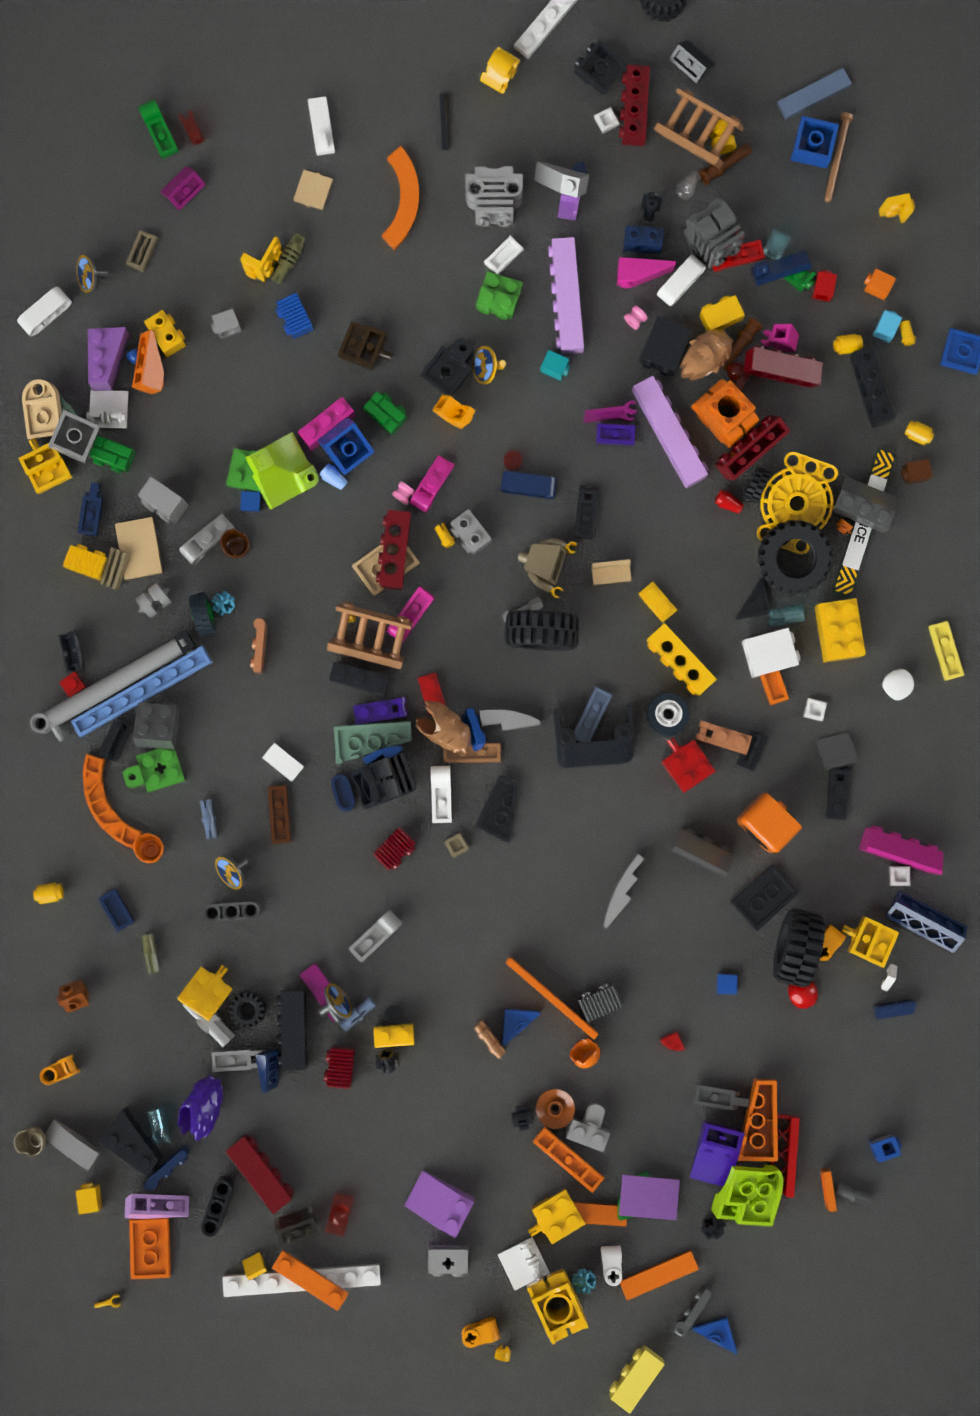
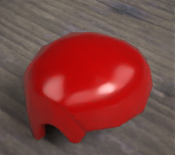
M813 982L807 987L791 984L788 986L789 999L797 1008L808 1009L817 1002L818 990Z

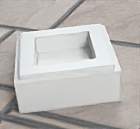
M611 107L594 115V119L602 134L619 126V121Z
M807 698L803 717L822 722L827 702Z
M889 866L890 886H910V866Z

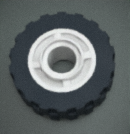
M662 693V695L656 696L651 701L646 714L647 722H649V726L654 732L662 736L676 735L686 727L689 721V706L677 694ZM670 710L673 713V718L666 719L663 716V711Z

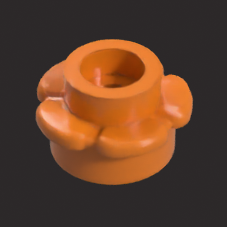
M841 518L839 522H836L838 525L836 529L844 535L847 532L852 533L851 530L854 526Z

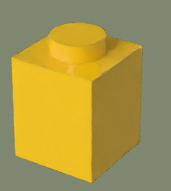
M93 1182L81 1184V1187L76 1190L79 1215L98 1212L103 1208L100 1184L93 1185Z

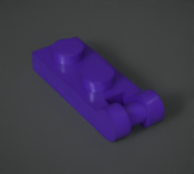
M406 697L353 706L356 724L408 717L409 712L405 706L407 703ZM398 705L399 712L393 713L392 706Z

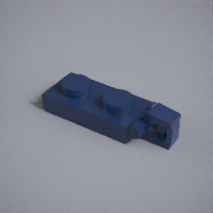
M91 482L90 492H86L85 496H83L78 534L98 537L104 501L103 494H100L101 485L99 483Z

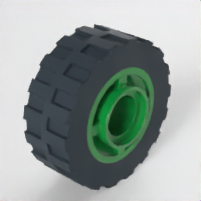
M200 592L189 595L191 615L199 636L215 633L214 614L206 593Z

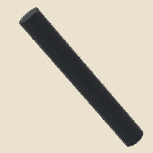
M440 93L442 150H448L447 94Z

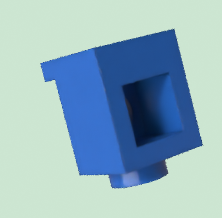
M893 1134L869 1140L874 1158L879 1163L901 1155L900 1149L902 1145L899 1138H895ZM888 1143V1148L883 1149V1144Z

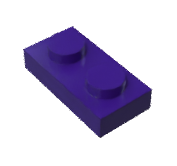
M597 423L596 444L634 446L635 425Z

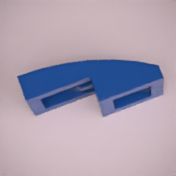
M401 746L383 748L367 755L363 760L366 765H369L383 755L385 758L396 756L403 751V748Z

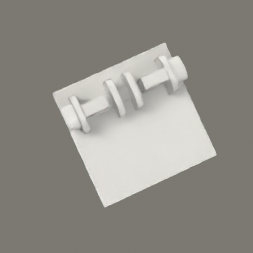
M91 390L90 410L86 414L87 420L99 425L100 428L127 429L129 391Z
M533 1237L497 1254L514 1290L535 1280L545 1278L544 1276L550 1273Z

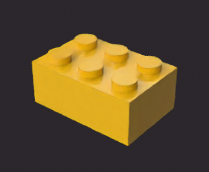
M857 598L820 603L814 607L823 663L861 658L866 655Z

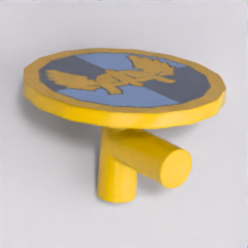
M481 346L474 354L472 364L473 375L480 384H488L493 380L496 370H503L506 366L504 360H496L493 349L489 346Z

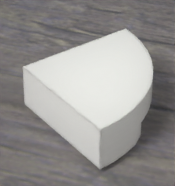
M894 964L889 965L886 971L888 976L882 981L881 989L885 991L890 989L896 980L898 966Z

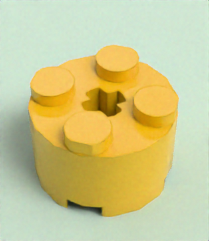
M498 47L491 55L487 63V72L482 73L480 81L504 94L508 88V82L514 78L521 60Z

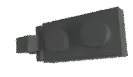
M696 1084L693 1103L733 1111V1109L737 1110L738 1106L748 1107L749 1099L739 1096L740 1092L732 1089Z
M705 1285L703 1289L699 1288L694 1296L696 1301L692 1306L689 1304L683 1315H685V1318L676 1322L673 1332L684 1338L712 1296V1289Z

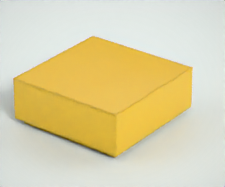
M260 1252L242 1261L246 1277L249 1280L267 1271Z

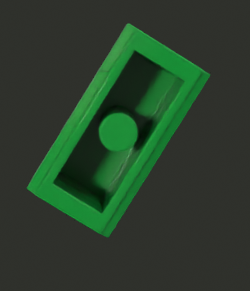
M377 391L365 404L363 410L393 436L406 422V410L399 404L395 406L391 402L392 398L385 392L381 394Z
M99 435L96 436L94 445L89 453V457L93 459L94 464L104 467L106 464L111 466L112 471L119 474L122 471L129 472L136 455L134 449Z

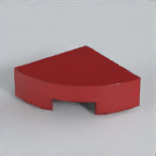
M677 1031L659 1039L670 1050H685Z

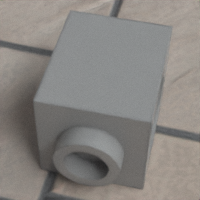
M233 308L212 316L213 323H211L214 334L218 333L221 339L242 331Z

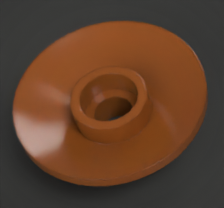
M547 1090L537 1101V1117L548 1128H563L574 1117V1101L563 1090ZM554 1104L559 1106L558 1111L552 1110Z

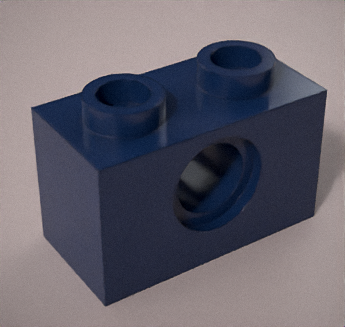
M626 225L623 252L660 254L664 228Z

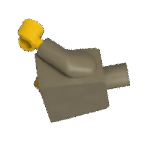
M548 538L540 541L538 544H532L529 552L521 551L518 561L525 563L524 570L528 572V577L535 586L546 592H551L554 598H560L554 594V591L559 589L563 592V589L552 586L557 583L566 553L572 555L576 552L570 550L569 546L576 547L577 544L576 542L566 544L565 541Z

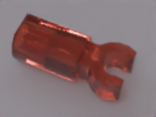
M188 110L190 115L188 119H184L181 114L179 118L181 123L185 125V130L192 144L196 146L204 141V137L194 121L192 111Z

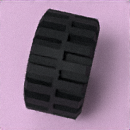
M640 0L642 2V9H645V14L647 16L650 14L653 20L659 18L658 21L661 22L663 19L670 21L671 17L673 19L677 18L678 14L683 12L687 1Z

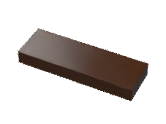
M268 786L272 844L291 843L288 786Z

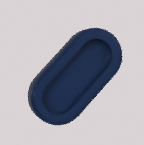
M337 774L331 780L336 805L341 811L348 812L356 805L352 785L346 775Z

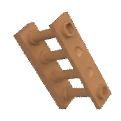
M677 88L676 92L682 97L668 123H665L664 126L657 123L654 130L661 136L720 169L724 163L719 158L721 156L720 152L734 128L743 131L744 127L740 124L741 120L733 115L728 117L694 98L695 94L687 89L682 91ZM689 101L696 105L697 108L683 132L677 134L673 132V127ZM705 110L712 114V117L698 141L692 143L689 141V135ZM721 119L728 123L714 149L708 152L704 149V144L718 120Z
M343 601L336 606V611L342 612L337 637L329 641L327 650L401 670L405 661V657H401L400 654L405 629L411 630L414 622L409 621L410 619L405 616L394 617L359 608L351 602ZM350 614L361 617L356 640L353 644L345 642L346 640L344 639ZM368 619L379 622L374 647L367 648L363 645ZM387 624L398 627L393 650L390 653L382 652L383 650L381 649Z

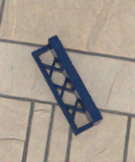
M900 890L895 894L894 902L885 914L886 918L952 953L966 939L967 926ZM897 909L903 912L904 916H896L893 912ZM910 920H918L921 922V925L915 926L911 924ZM927 929H935L939 934L932 935L928 933ZM952 938L956 942L954 945L945 942V939Z

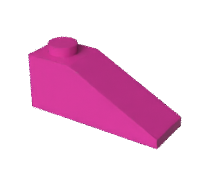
M619 257L616 285L625 289L636 287L674 271L676 261Z

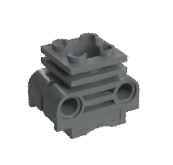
M719 198L712 201L705 210L690 216L686 221L687 229L684 230V235L688 239V245L699 258L704 256L705 263L709 261L708 267L710 269L725 262L724 259L728 256H735L740 252L745 233L744 231L739 233L741 227L739 225L735 226L736 218L726 202L724 200L720 201Z

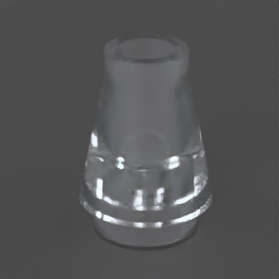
M692 171L690 175L677 185L676 194L678 197L688 200L693 196L696 186L701 179L697 172Z

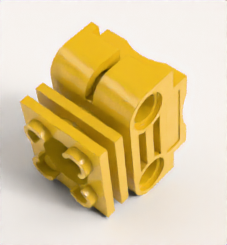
M563 1268L547 1275L546 1281L544 1278H541L527 1285L532 1303L552 1345L568 1336L567 1328H570L572 1334L584 1328H589L581 1303ZM554 1297H562L567 1301V1304L558 1310L551 1309L547 1305L549 1300Z

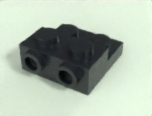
M599 40L596 45L592 42L585 52L588 54L584 59L580 57L574 64L576 69L573 73L586 85L588 83L592 85L603 96L627 67V64Z

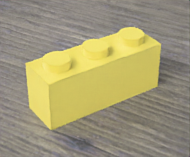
M645 1345L634 1352L630 1365L626 1364L624 1366L620 1379L618 1381L615 1380L609 1388L610 1399L629 1414L665 1365L663 1358Z

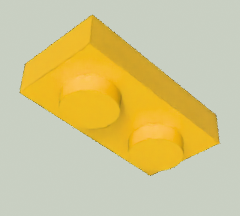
M653 581L638 593L639 597L662 623L677 611L675 606Z

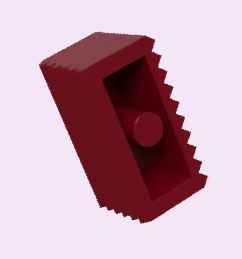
M399 827L372 855L388 871L391 868L395 871L403 863L400 859L405 854L409 857L416 850L414 847L416 842Z
M332 1045L330 1050H327L326 1062H329V1067L324 1072V1081L327 1082V1087L351 1088L355 1054L354 1047Z

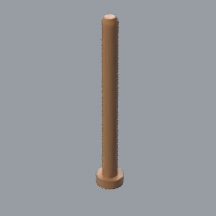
M841 113L840 115L842 123L825 193V202L832 200L848 126L854 117L850 113Z

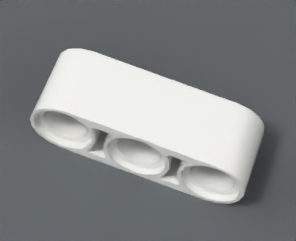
M693 254L690 255L661 287L657 296L672 307L699 278L707 266Z
M54 287L21 314L17 322L29 336H35L69 308L72 301L60 287Z

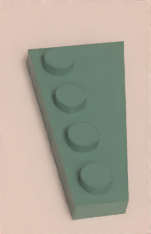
M411 721L335 725L336 765L383 748L412 741Z

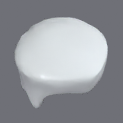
M904 669L893 670L884 677L882 688L894 700H901L913 691L914 680L912 675Z

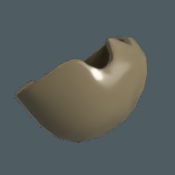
M26 1127L15 1135L14 1147L19 1154L24 1153L29 1155V1157L36 1156L42 1153L46 1147V1135L38 1127Z

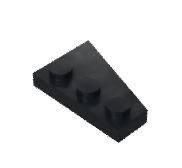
M501 775L498 776L475 825L476 828L509 844L517 791L516 782Z

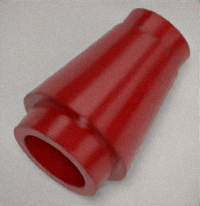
M721 489L714 501L717 507L736 512L737 514L741 512L744 506L728 490L724 491Z

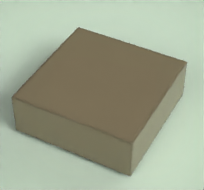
M461 832L444 841L453 858L470 849Z

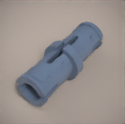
M212 799L199 801L203 816L201 822H204L206 839L217 838L215 823L217 818L214 816Z
M367 997L359 1006L353 1007L351 1016L339 1022L340 1026L346 1032L349 1031L358 1021H362L364 1016L376 1007L374 1001Z

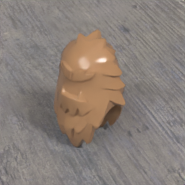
M708 330L703 334H699L697 338L689 342L691 347L679 368H682L681 378L690 377V380L693 381L698 378L701 379L712 372L717 374L721 366H724L731 356L733 339L724 330Z
M425 701L426 709L433 715L434 721L428 718H417L416 726L419 731L430 741L444 749L451 750L453 753L462 751L464 754H467L469 747L472 746L469 726L463 723L459 715L444 704L436 701Z

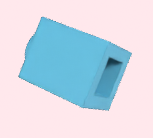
M884 310L872 336L890 343L894 338L902 317L898 316V313L894 311Z

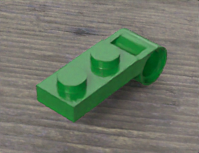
M155 99L137 106L161 158L164 159L178 153V148Z

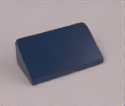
M907 999L876 1004L873 1006L875 1018L878 1020L913 1014L916 1008V1001Z

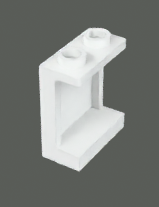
M789 628L742 641L752 678L799 665L800 655L798 650L794 648L795 637L793 632L789 631Z

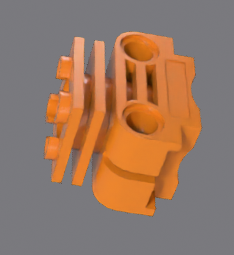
M720 379L691 406L697 414V418L714 434L721 444L724 443L729 449L759 422V418L754 412L756 407L731 380L726 382ZM718 407H730L735 416L731 418L722 416L718 411Z

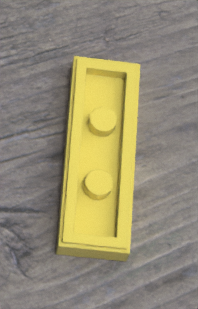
M948 621L928 626L944 681L964 676Z

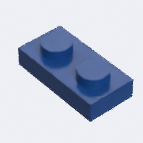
M466 709L462 719L470 728L473 751H478L484 746L486 736L480 729L479 716L475 714L474 709Z

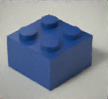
M802 116L798 124L790 160L827 169L831 161L839 124Z
M348 417L317 440L336 468L344 475L374 453V450L357 425Z

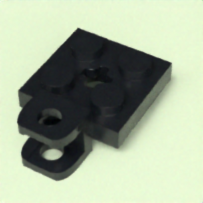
M463 338L458 339L450 351L442 345L422 371L420 377L443 395L452 397L473 370L467 364L474 354L473 346ZM449 368L451 375L443 377L442 369L447 370Z

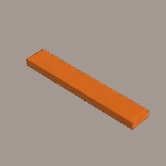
M512 957L507 958L505 963L595 1040L598 1032L516 960Z

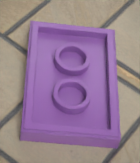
M623 1174L619 1215L676 1220L680 1180Z

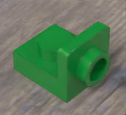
M805 270L787 276L784 279L802 293L805 288L809 290L815 283L814 277L816 273L814 271L810 273Z

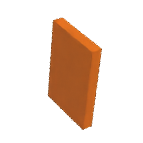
M170 1217L130 1218L131 1279L170 1278Z

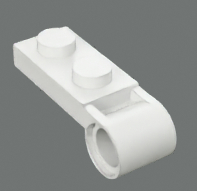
M431 766L432 823H452L450 766Z

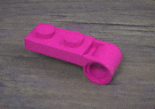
M438 455L414 492L410 504L427 513L455 464Z
M421 586L418 587L398 615L408 617L409 621L414 622L411 630L405 629L403 641L436 598ZM389 625L386 632L395 638L398 627Z

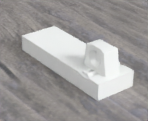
M325 96L308 99L316 154L319 156L335 153L327 98Z

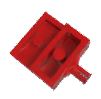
M674 737L667 741L673 752L661 763L683 793L716 772L695 740L684 746H679Z

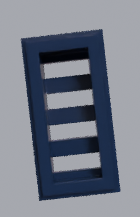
M267 1049L255 1055L262 1093L278 1087V1049Z

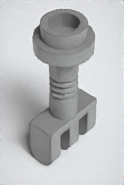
M536 597L528 601L527 605L516 610H539L543 607L541 598ZM508 609L505 610V611H504L505 613L502 614V617H503L505 623H506V615H507L508 612H509Z

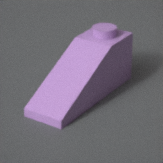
M131 1194L125 1198V1218L150 1219L189 1216V1196Z

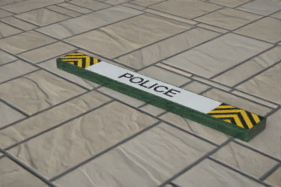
M877 449L866 485L885 492L896 454ZM855 521L832 589L833 593L849 598L852 596L873 530Z

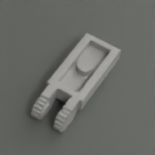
M266 1049L211 1052L212 1072L258 1068L257 1062L252 1063V1056Z

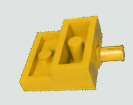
M36 438L28 441L33 451L18 458L38 495L73 478L61 453L49 448V443L40 447Z
M862 916L859 925L855 929L844 925L843 928L845 929H842L841 932L852 936L847 952L884 968L899 932L865 916Z
M221 965L214 974L200 967L177 1000L207 1021H210L232 992L233 988L221 979L228 969Z
M563 1189L552 1197H547L532 1206V1211L537 1218L538 1224L528 1229V1232L533 1237L542 1231L548 1237L551 1244H554L586 1224L567 1190Z

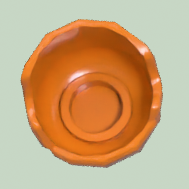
M145 833L139 835L134 841L133 850L140 861L152 864L159 861L163 856L164 845L158 836Z
M587 1038L576 1043L570 1050L569 1056L576 1066L584 1069L595 1065L601 1054L598 1045Z

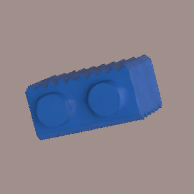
M296 292L276 301L278 307L275 308L279 319L283 318L286 323L283 327L287 336L291 334L292 338L296 339L314 330Z

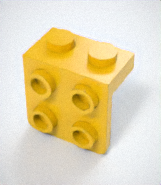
M276 236L273 238L261 261L243 253L240 260L248 277L254 280L257 278L265 282L267 278L272 276L274 265L283 253L279 238Z

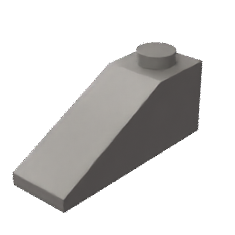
M537 161L534 181L559 193L576 198L586 194L589 174Z

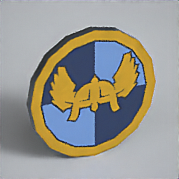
M81 255L79 257L76 267L78 283L81 290L85 293H91L96 286V277H107L108 270L97 269L89 255Z
M229 855L219 856L215 861V867L222 881L234 890H239L243 887L244 878L241 869L249 864L248 860L243 858L237 862Z
M336 984L326 985L324 995L328 1004L318 1010L320 1015L324 1016L329 1012L335 1022L349 1018L352 1014V1006L345 992Z

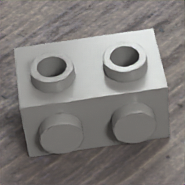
M469 509L450 522L452 534L456 539L460 537L463 541L461 545L467 553L471 552L473 556L492 542L491 537Z

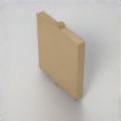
M303 170L293 201L304 204L308 208L311 206L323 210L333 179L320 175L319 172L313 173Z

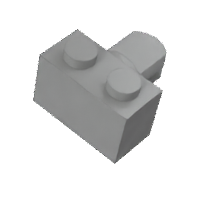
M594 1102L588 1105L583 1120L573 1117L565 1134L566 1139L604 1152L610 1136L609 1130L601 1127L605 1117L604 1107Z

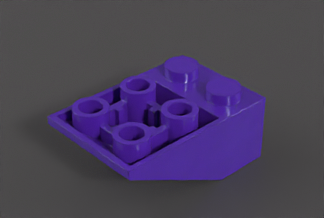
M703 1120L689 1178L724 1186L731 1167L736 1165L744 1132L741 1129Z

